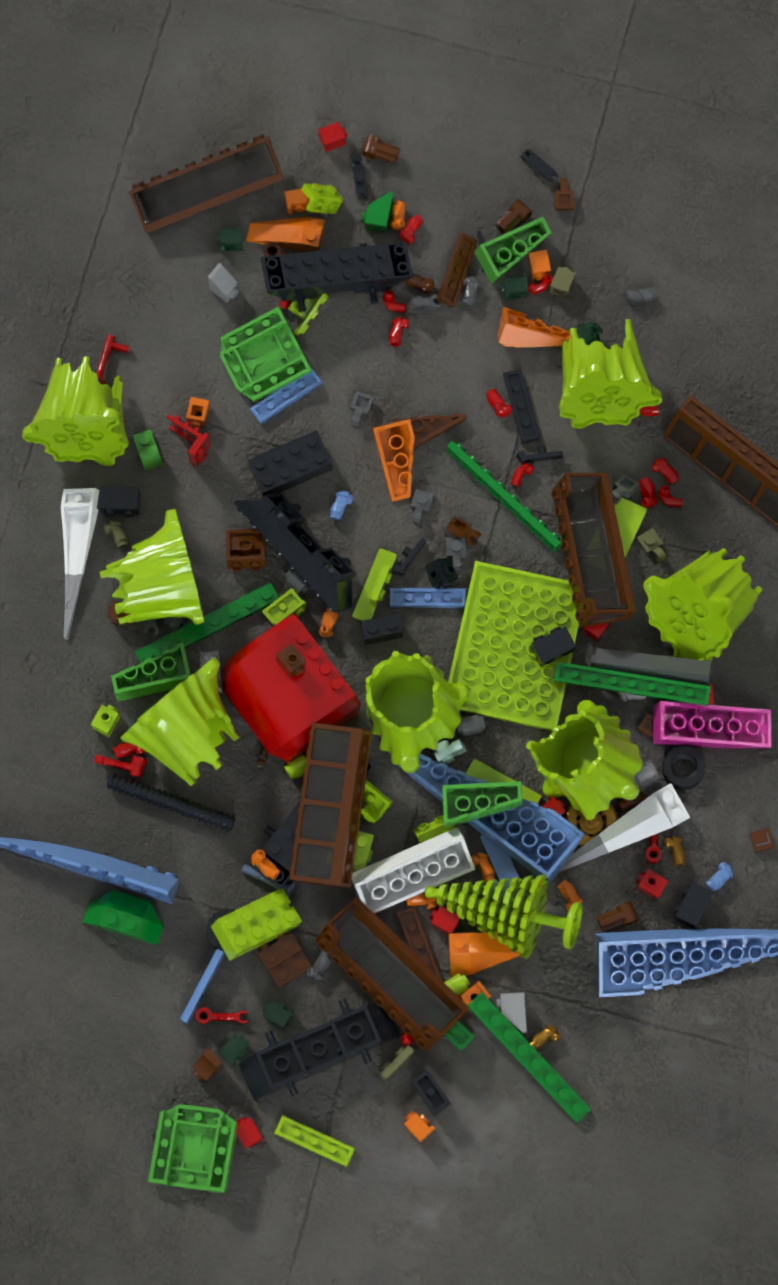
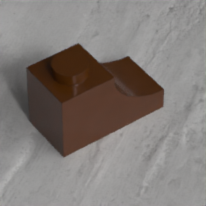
M207 1048L192 1066L195 1070L193 1074L200 1082L203 1079L208 1082L224 1065Z

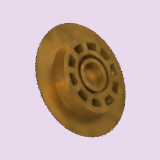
M611 803L609 804V809L600 811L601 814L597 813L592 820H587L581 811L573 809L572 805L568 807L565 819L575 827L579 825V830L586 834L578 846H584L596 837L598 832L604 831L605 829H602L603 825H606V828H608L618 820L617 812Z

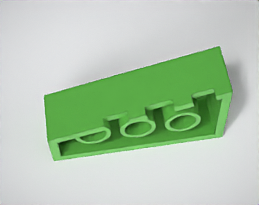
M541 217L481 244L474 253L491 285L545 241L552 232L544 217Z
M184 643L178 644L173 649H167L152 659L148 658L137 666H131L112 675L111 678L117 702L173 690L191 676Z
M521 781L442 785L445 828L523 806Z

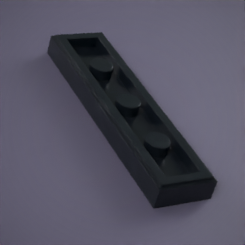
M521 369L503 373L521 444L540 440Z

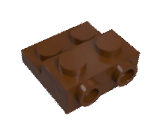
M258 529L226 530L227 569L239 572L244 568H250L253 571L265 568V543L262 537L263 534Z
M286 932L276 938V943L272 945L267 943L260 948L261 952L258 953L259 958L279 989L306 973L307 969L312 966L292 933L287 935Z

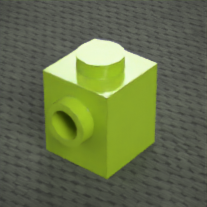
M101 705L90 724L92 729L110 737L121 718L119 713H117L118 710L111 705L107 707Z

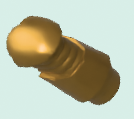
M671 835L670 838L666 837L664 839V846L671 849L674 867L685 866L687 857L681 844L683 840L680 837Z
M545 1025L546 1028L532 1036L529 1043L538 1051L550 1039L553 1042H557L561 1034L557 1032L558 1029L556 1027Z

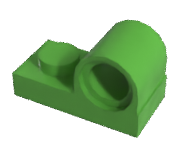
M151 429L134 434L133 438L144 471L163 466Z

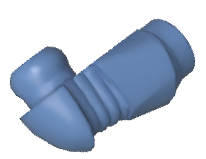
M347 491L335 494L337 498L330 509L331 519L341 520L346 504L353 502V495Z
M726 862L719 864V871L705 882L709 890H720L730 877L733 878L734 872L731 865Z

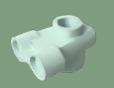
M460 739L451 744L446 740L438 743V748L434 754L439 763L448 764L454 760L455 756L461 755L467 750Z

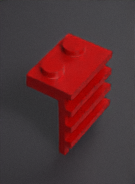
M168 414L166 418L172 421L174 427L171 425L169 429L193 443L188 451L190 464L195 467L199 463L202 464L207 457V451L211 447L209 434L205 432L202 435L198 427L192 429L188 421L182 423L178 415L174 418Z

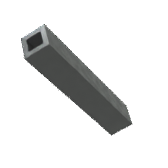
M602 648L596 649L595 656L592 655L590 664L594 668L709 686L712 675V661Z

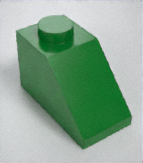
M388 192L368 205L367 212H363L362 223H365V230L387 233L393 203V192Z

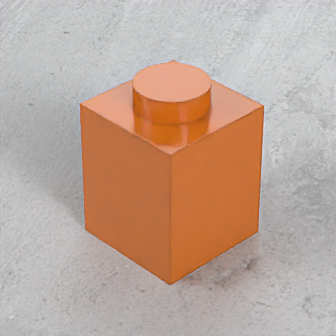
M547 250L528 253V264L532 280L537 279V281H541L545 274H551Z

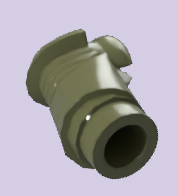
M109 521L108 524L103 525L104 532L112 534L119 550L127 548L129 546L128 537L122 531L121 523Z

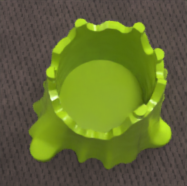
M630 319L625 320L626 338H624L623 348H620L616 343L611 346V349H607L599 341H594L587 345L583 338H579L577 328H571L569 341L563 342V389L559 410L560 417L570 419L572 428L581 429L593 423H603L606 426L613 424L629 425L632 419L640 415L641 408L656 406L662 403L661 391L650 383Z
M83 357L82 364L75 372H73L70 362L61 365L62 358H56L46 393L33 421L23 429L22 438L27 442L45 446L44 452L52 455L54 460L58 462H81L88 459L102 466H113L116 457L123 455L129 445L123 420V382H121V376L114 378V384L111 389L109 385L99 383L97 373L91 371L89 357Z
M175 509L167 510L164 526L150 538L133 545L132 551L125 558L106 565L107 570L99 571L101 579L109 577L119 580V587L112 594V597L123 599L124 601L115 604L116 614H130L118 618L119 625L166 617H187L195 625L204 623L200 600Z
M722 548L719 552L711 553L709 550L666 579L650 576L644 581L643 587L648 597V602L645 606L649 616L648 622L660 631L661 641L668 642L673 646V657L712 661L713 656L720 657L723 648L728 647L733 633L751 613L758 595L762 592L760 586H757L755 589L751 588L752 579L748 573L742 570V564L745 562L744 556L740 555L737 559L723 560L724 556L728 553L726 549Z
M394 651L389 659L381 661L373 668L372 674L365 679L367 693L365 697L366 716L373 722L371 732L381 737L379 748L391 754V761L394 765H400L406 773H414L420 767L419 758L423 749L437 750L438 742L441 739L454 738L455 730L461 723L460 709L469 697L468 688L462 683H448L444 679V672L433 664L431 657L428 655L422 658L418 653L413 654V656H407Z
M216 657L212 658L196 673L189 676L166 694L159 702L139 717L137 722L120 737L122 741L136 745L150 753L190 786L197 782L195 779L200 777L198 771L199 762L212 764L216 770L222 766L218 760L220 756L215 750V747L226 741L222 731L229 735L234 742L239 738L219 696L217 672L220 662Z
M583 700L577 707V714L567 716L565 723L555 726L548 738H542L540 742L529 741L526 744L527 749L530 750L536 761L537 770L545 778L542 787L544 795L550 799L552 797L557 799L561 796H566L573 809L581 811L587 820H592L598 812L609 809L610 801L613 798L619 797L633 800L639 794V787L634 778L641 770L643 762L638 746L630 741L631 733L628 730L620 729V718L618 716L609 717L604 706H597L590 700Z

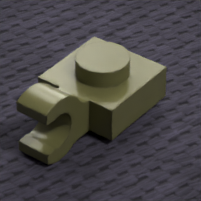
M653 528L637 537L636 540L646 555L652 552L658 563L665 560L666 554L660 548L663 546V542Z

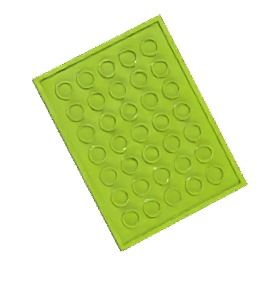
M475 561L448 683H462L468 688L469 697L462 705L461 712L553 731L554 727L558 725L566 683L554 681L557 662L571 664L573 653L540 667L531 649V643L534 638L540 635L545 637L551 634L550 631L557 627H567L575 643L579 622L576 620V607L572 601L573 592L568 580Z

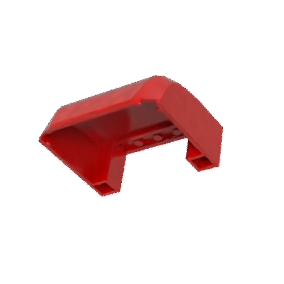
M291 614L239 650L221 670L224 694L267 752L274 757L286 761V763L307 751L312 723L344 726L359 715L361 703L356 694L294 614ZM290 644H293L306 660L304 672L300 675H293L289 678L276 661V654Z

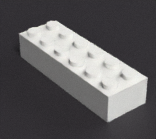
M454 828L352 874V882L359 899L375 914L425 892L427 886L436 887L473 871L475 866L464 837L458 828Z

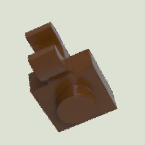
M560 178V191H555V211L574 210V190H568V178Z
M456 516L446 529L456 537L462 539L465 537L467 543L471 546H475L478 542L472 536L477 539L481 536L479 531L471 529L472 525Z

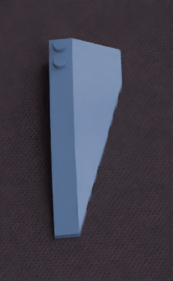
M420 754V767L414 773H407L442 803V785L488 783L479 778L468 776L460 770H454L446 764L433 761ZM522 799L523 806L467 822L534 875L546 874L547 878L545 880H548V885L561 871L585 835V833L554 810L546 809L533 801L530 802Z
M0 837L1 848L170 904L173 903L180 883L179 879L176 878L177 875L169 872L165 874L159 873L157 868L151 866L144 868L106 855L63 845Z
M673 929L595 933L599 997L641 995L647 989H654L655 991L662 989L666 985H676L687 979H697L721 972L729 967L735 968L743 963L750 961L753 963L760 961L764 957L777 956L778 930Z

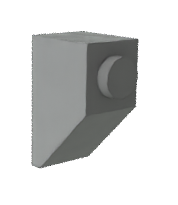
M219 263L208 276L209 288L211 292L228 303L230 299L233 300L239 293L238 282Z
M524 993L500 994V999H496L497 1009L522 1035H526Z

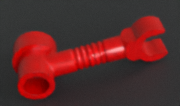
M96 755L94 760L97 764L131 771L130 776L141 778L143 768L146 767L148 759L133 756L131 763L101 755Z
M658 833L650 836V846L645 853L646 861L649 864L658 862L662 855L660 848L657 847Z
M203 1007L196 1012V1020L200 1024H207L210 1021H234L246 1024L248 1021L240 1020L239 1016L248 1012L242 1010L239 1013L217 1014ZM205 1014L207 1019L202 1020L200 1015Z

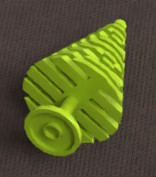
M546 874L538 875L535 879H533L534 876H526L524 879L515 877L511 881L509 878H502L499 882L497 879H492L485 886H483L484 880L477 881L474 887L471 885L472 882H465L462 886V891L460 883L452 884L449 892H447L448 884L440 885L439 889L427 886L425 890L426 897L437 898V904L442 907L445 905L446 900H448L447 910L454 913L457 907L459 918L464 920L467 916L468 924L473 927L479 924L478 930L483 933L487 931L489 937L492 939L498 938L499 943L508 945L514 953L520 952L519 955L524 959H528L533 952L538 940L535 938L539 934L542 925L563 929V946L571 950L579 933L583 911L582 903L575 902L571 905L567 918L545 913V903L548 892H545L548 889V880H545L547 878Z

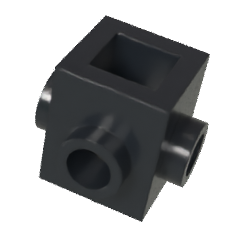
M438 558L425 566L432 587L445 589L458 579L451 558Z

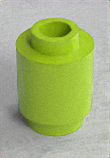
M302 753L290 762H287L284 769L291 780L298 779L304 775L307 755L305 756Z
M459 973L444 982L458 997L465 993L470 985L466 976H461Z

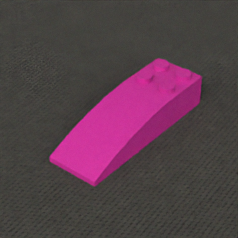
M660 701L653 706V744L708 748H771V710L717 705L701 706L689 703Z

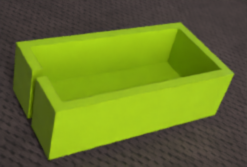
M283 888L217 919L211 926L230 961L277 938L285 932L288 933L294 930L302 922L294 906L289 907L291 901Z

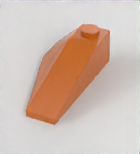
M307 216L250 223L246 241L263 245L275 242L280 248L300 252L320 251L326 220Z
M503 307L498 330V341L503 346L516 348L562 346L564 341H569V331L557 326H551L550 328L542 323L543 321L540 319L533 321L526 318L527 314Z
M410 419L373 427L372 431L391 501L409 498L411 495L415 440Z
M488 933L449 934L451 976H455L458 973L461 976L473 975L520 956V952L514 953L508 945L499 943L498 938L492 939Z

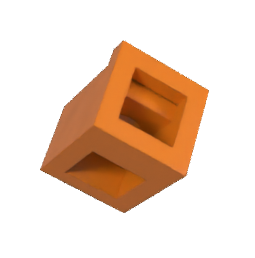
M301 189L285 191L288 216L292 215V211L303 212L306 210L310 200Z
M195 397L190 398L186 421L190 423L191 427L200 428L201 425H206L210 410L209 400ZM197 413H200V414H201V417H198V416H195V415H196Z
M478 981L463 993L460 999L468 1005L472 1001L470 998L472 994L478 995L482 992L489 1000L491 995Z
M412 1111L404 1118L406 1120L404 1126L420 1143L435 1130L433 1125L429 1128L428 1124L430 1122L423 1114L419 1116Z

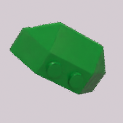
M111 890L89 903L83 919L85 924L155 946L158 945L163 926L150 901L116 890Z

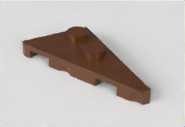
M458 413L451 416L430 415L409 418L415 437L414 449L467 420L466 414ZM394 418L392 419V423L407 419Z

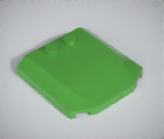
M279 306L221 337V359L236 389L253 402L312 372Z
M180 1104L175 1106V1108L161 1111L148 1182L180 1188L227 1193L238 1122L223 1111L214 1108Z

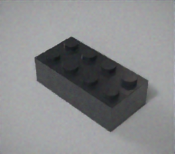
M317 430L248 459L249 469L262 497L280 493L333 470L332 461Z

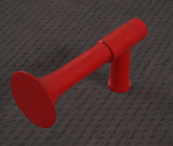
M107 335L96 371L98 381L102 385L107 384L103 375L111 350L128 354L130 349L129 345L114 343L115 336Z

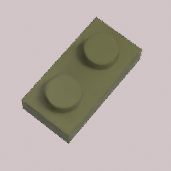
M409 1045L406 1048L402 1046L395 1053L396 1058L392 1062L388 1060L381 1067L382 1072L380 1076L387 1081L414 1054V1050Z

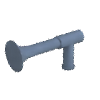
M246 864L242 867L241 872L279 889L252 867ZM295 882L286 884L283 887L288 898L294 890Z

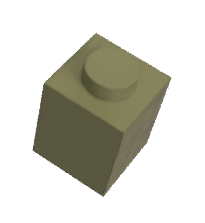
M558 266L550 285L549 293L567 299L576 273L570 268Z

